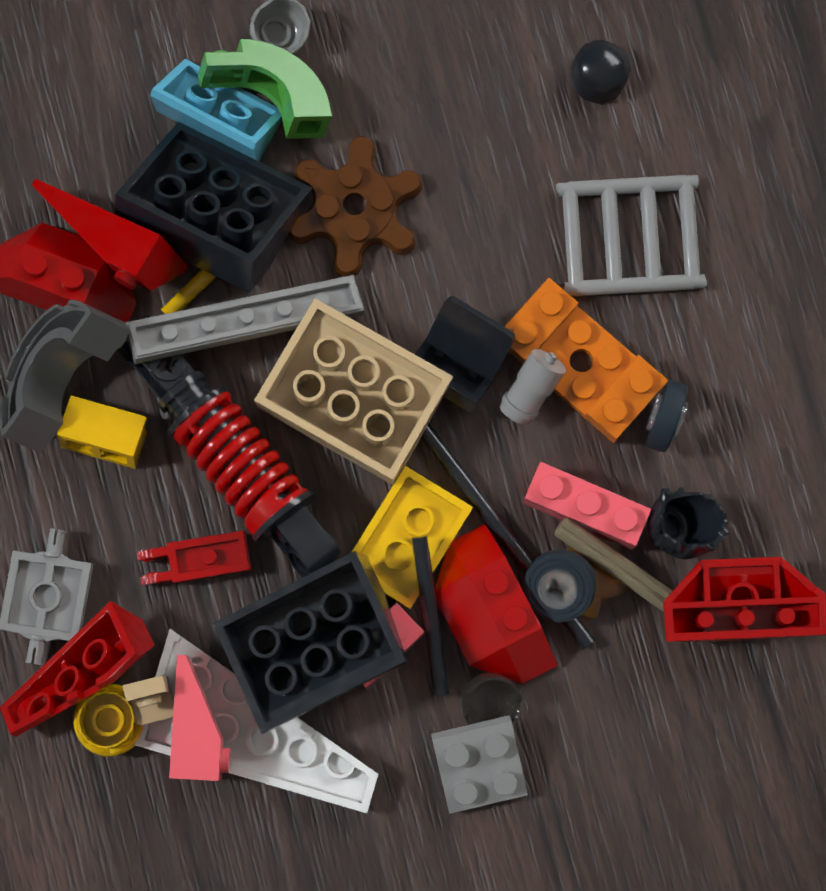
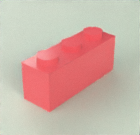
M541 461L523 501V504L560 520L570 518L590 533L630 550L637 545L651 511L646 506Z

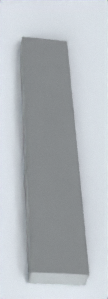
M354 275L125 322L130 329L127 339L134 364L296 330L314 298L349 318L362 316L364 307Z

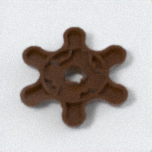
M358 136L352 139L348 146L347 161L339 169H326L318 161L306 158L301 160L294 170L296 180L312 187L313 204L308 212L297 217L288 236L298 244L308 243L318 237L330 240L336 249L333 261L334 269L341 277L358 275L362 269L363 253L366 248L373 244L385 245L397 255L409 254L416 245L414 232L399 222L397 209L403 201L420 194L423 187L422 178L413 170H404L394 176L380 174L374 165L376 145L373 140L366 136ZM352 196L362 197L366 202V207L361 214L350 215L344 210L345 200Z

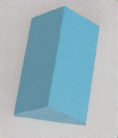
M184 59L152 89L150 97L157 112L257 161H260L282 122L281 114L276 106L240 87L200 88L198 79L200 66L187 59Z

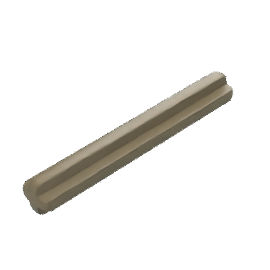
M564 518L559 523L554 532L557 538L664 612L663 601L672 592L670 588L570 518Z

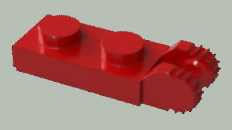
M246 530L166 543L167 546L137 552L139 562H152L169 557L171 570L160 573L151 572L141 576L142 586L171 581L175 584L253 571Z

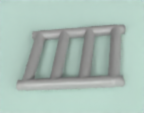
M673 175L557 183L556 192L558 197H562L568 274V282H564L563 290L570 296H591L706 288L707 280L705 274H700L694 189H698L699 176ZM679 191L685 271L683 275L661 276L655 192ZM640 193L646 277L622 278L617 194ZM601 195L607 279L584 280L578 197Z

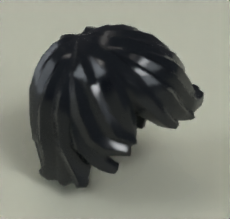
M681 487L675 492H671L669 488H663L659 498L651 507L647 519V530L650 538L654 541V545L659 547L661 551L677 559H692L715 551V548L719 546V542L725 539L724 536L729 535V529L726 528L729 522L727 513L720 509L722 505L719 502L715 503V499L711 498V494L685 492L684 488Z

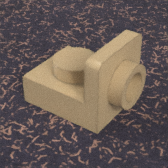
M161 675L122 685L126 702L132 703L138 725H146L173 718L174 700L167 676Z

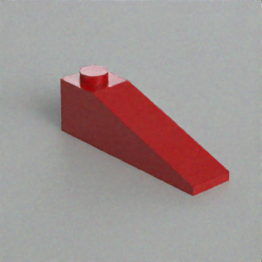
M36 178L33 181L32 186L115 272L113 278L130 289H135L136 285L152 291L184 274L187 270L188 265L160 234Z

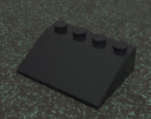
M177 122L115 194V215L160 234L181 259L250 293L271 266L308 200L312 187L193 128Z
M353 551L213 623L261 734H265L408 662L379 580L368 557L357 551Z

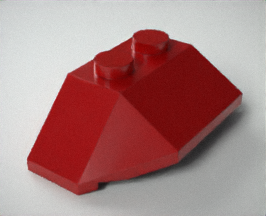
M42 222L0 244L1 294L45 310L56 304L64 307L68 305L69 300H77L124 323L130 321L137 305L132 289L122 285L113 278L115 272L81 236Z
M484 524L453 540L446 552L435 586L437 604L468 665L520 684H524L557 667L558 664L543 629L505 555L487 526Z
M782 557L700 560L663 601L666 642L767 640L826 635V593L819 587H816Z

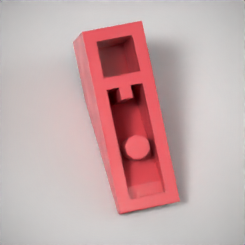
M177 655L169 778L222 781V773H229L231 748H224V737L190 657L187 655Z

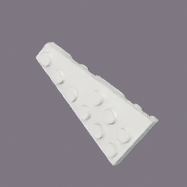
M172 629L169 630L155 677L161 675L168 677L174 700L177 655H187L190 657L224 737V748H231L229 773L368 813L378 778L377 772L298 717L265 734H261L235 673ZM173 718L144 725L142 734L138 741L135 742V746L171 756Z

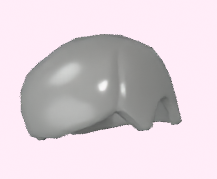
M267 0L255 10L251 17L250 35L252 40L270 43L294 54L306 43L311 20L306 8L297 0Z

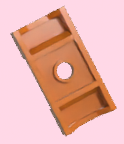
M548 278L505 326L516 337L509 353L522 364L525 363L534 349L543 350L548 353L552 352L557 356V359L565 366L566 372L554 389V392L613 443L617 441L633 420L668 382V379L639 354L636 357L579 308L578 302L551 278ZM576 352H585L591 357L592 367L588 371L578 372L571 367L570 357Z

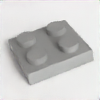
M510 715L431 734L449 814L528 795Z

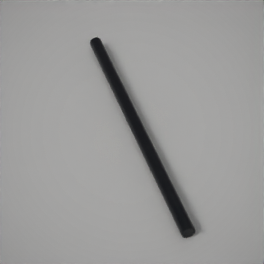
M428 423L421 439L526 574L534 562V558L430 423ZM547 577L545 586L549 595L555 599L565 600ZM579 617L572 621L563 622L583 649L596 640Z

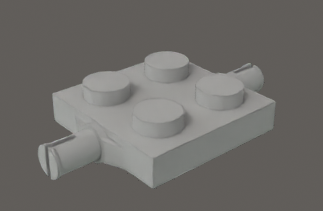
M53 528L49 529L50 533L46 552L42 551L33 554L19 551L12 552L0 617V630L19 633L30 639L25 663L42 665L46 642L55 640L69 641L82 629L94 565L92 563L71 560L64 556L62 550L66 531Z

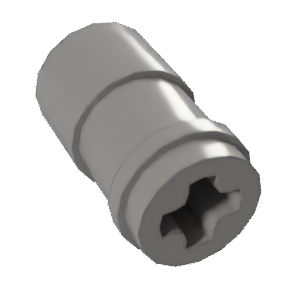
M539 349L532 350L519 370L517 379L512 387L503 395L500 409L512 421L521 425H528L532 420L536 419L540 407L562 379L566 368L554 353H548Z

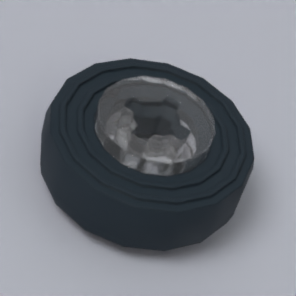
M669 380L662 394L657 393L645 428L646 431H649L646 440L648 448L659 452H666L672 439H677L688 408V402H685L688 386Z
M564 549L547 551L537 557L527 570L524 581L525 596L532 609L544 619L555 622L572 621L584 614L592 604L597 588L594 571L587 560L576 552ZM557 588L558 590H561L563 594L553 589Z

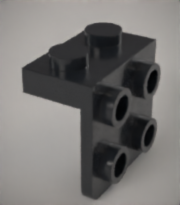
M450 296L444 302L425 341L416 351L415 355L453 376L443 397L471 413L489 389L516 337L506 327L457 297Z

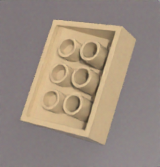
M314 298L254 401L260 410L394 485L416 448L453 376Z

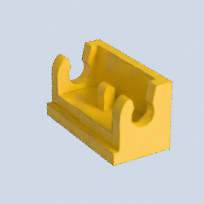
M71 395L63 416V424L57 433L60 448L136 469L147 434V430H145L147 417Z

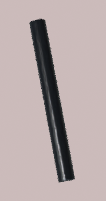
M421 535L411 539L433 695L442 696L449 694L428 537L427 535Z

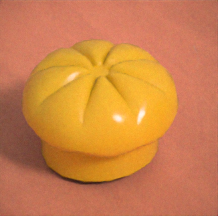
M110 684L78 702L73 717L74 730L80 743L90 752L105 757L118 756L132 749L135 746V742L140 738L144 725L136 723L132 703L126 702L123 686L117 684Z

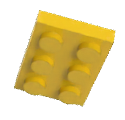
M405 466L353 551L368 557L384 594L411 610L419 597L411 538L427 535L432 573H434L473 507Z

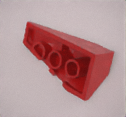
M110 601L0 706L9 733L14 737L21 735L112 684L127 673L155 646L143 620Z

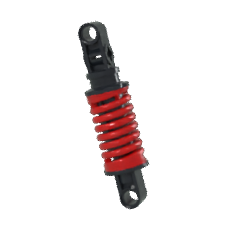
M145 315L141 319L149 318L151 316ZM126 338L123 346L117 350L134 367L147 386L159 398L158 407L163 413L168 412L174 420L167 431L168 435L173 437L179 445L187 448L188 457L196 460L197 468L206 472V479L209 482L216 483V491L218 494L225 495V502L228 506L234 507L235 515L239 518H245V527L251 533L255 543L271 537L301 577L338 560L341 557L338 544L306 508L315 497V494L307 488H302L297 475L290 474L282 478L289 470L288 464L286 462H279L273 466L279 460V453L276 450H270L265 453L270 447V442L265 438L256 441L260 436V430L258 427L248 428L251 419L247 415H241L242 408L240 405L232 404L229 389L221 386L212 390L205 383L207 378L202 371L195 372L182 354L134 364L129 342Z

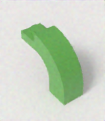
M240 39L236 52L218 50L204 53L198 73L200 88L241 87L258 91L267 96L277 106L282 117L286 139L324 138L332 118L329 100L319 78L298 57L276 45L251 39Z

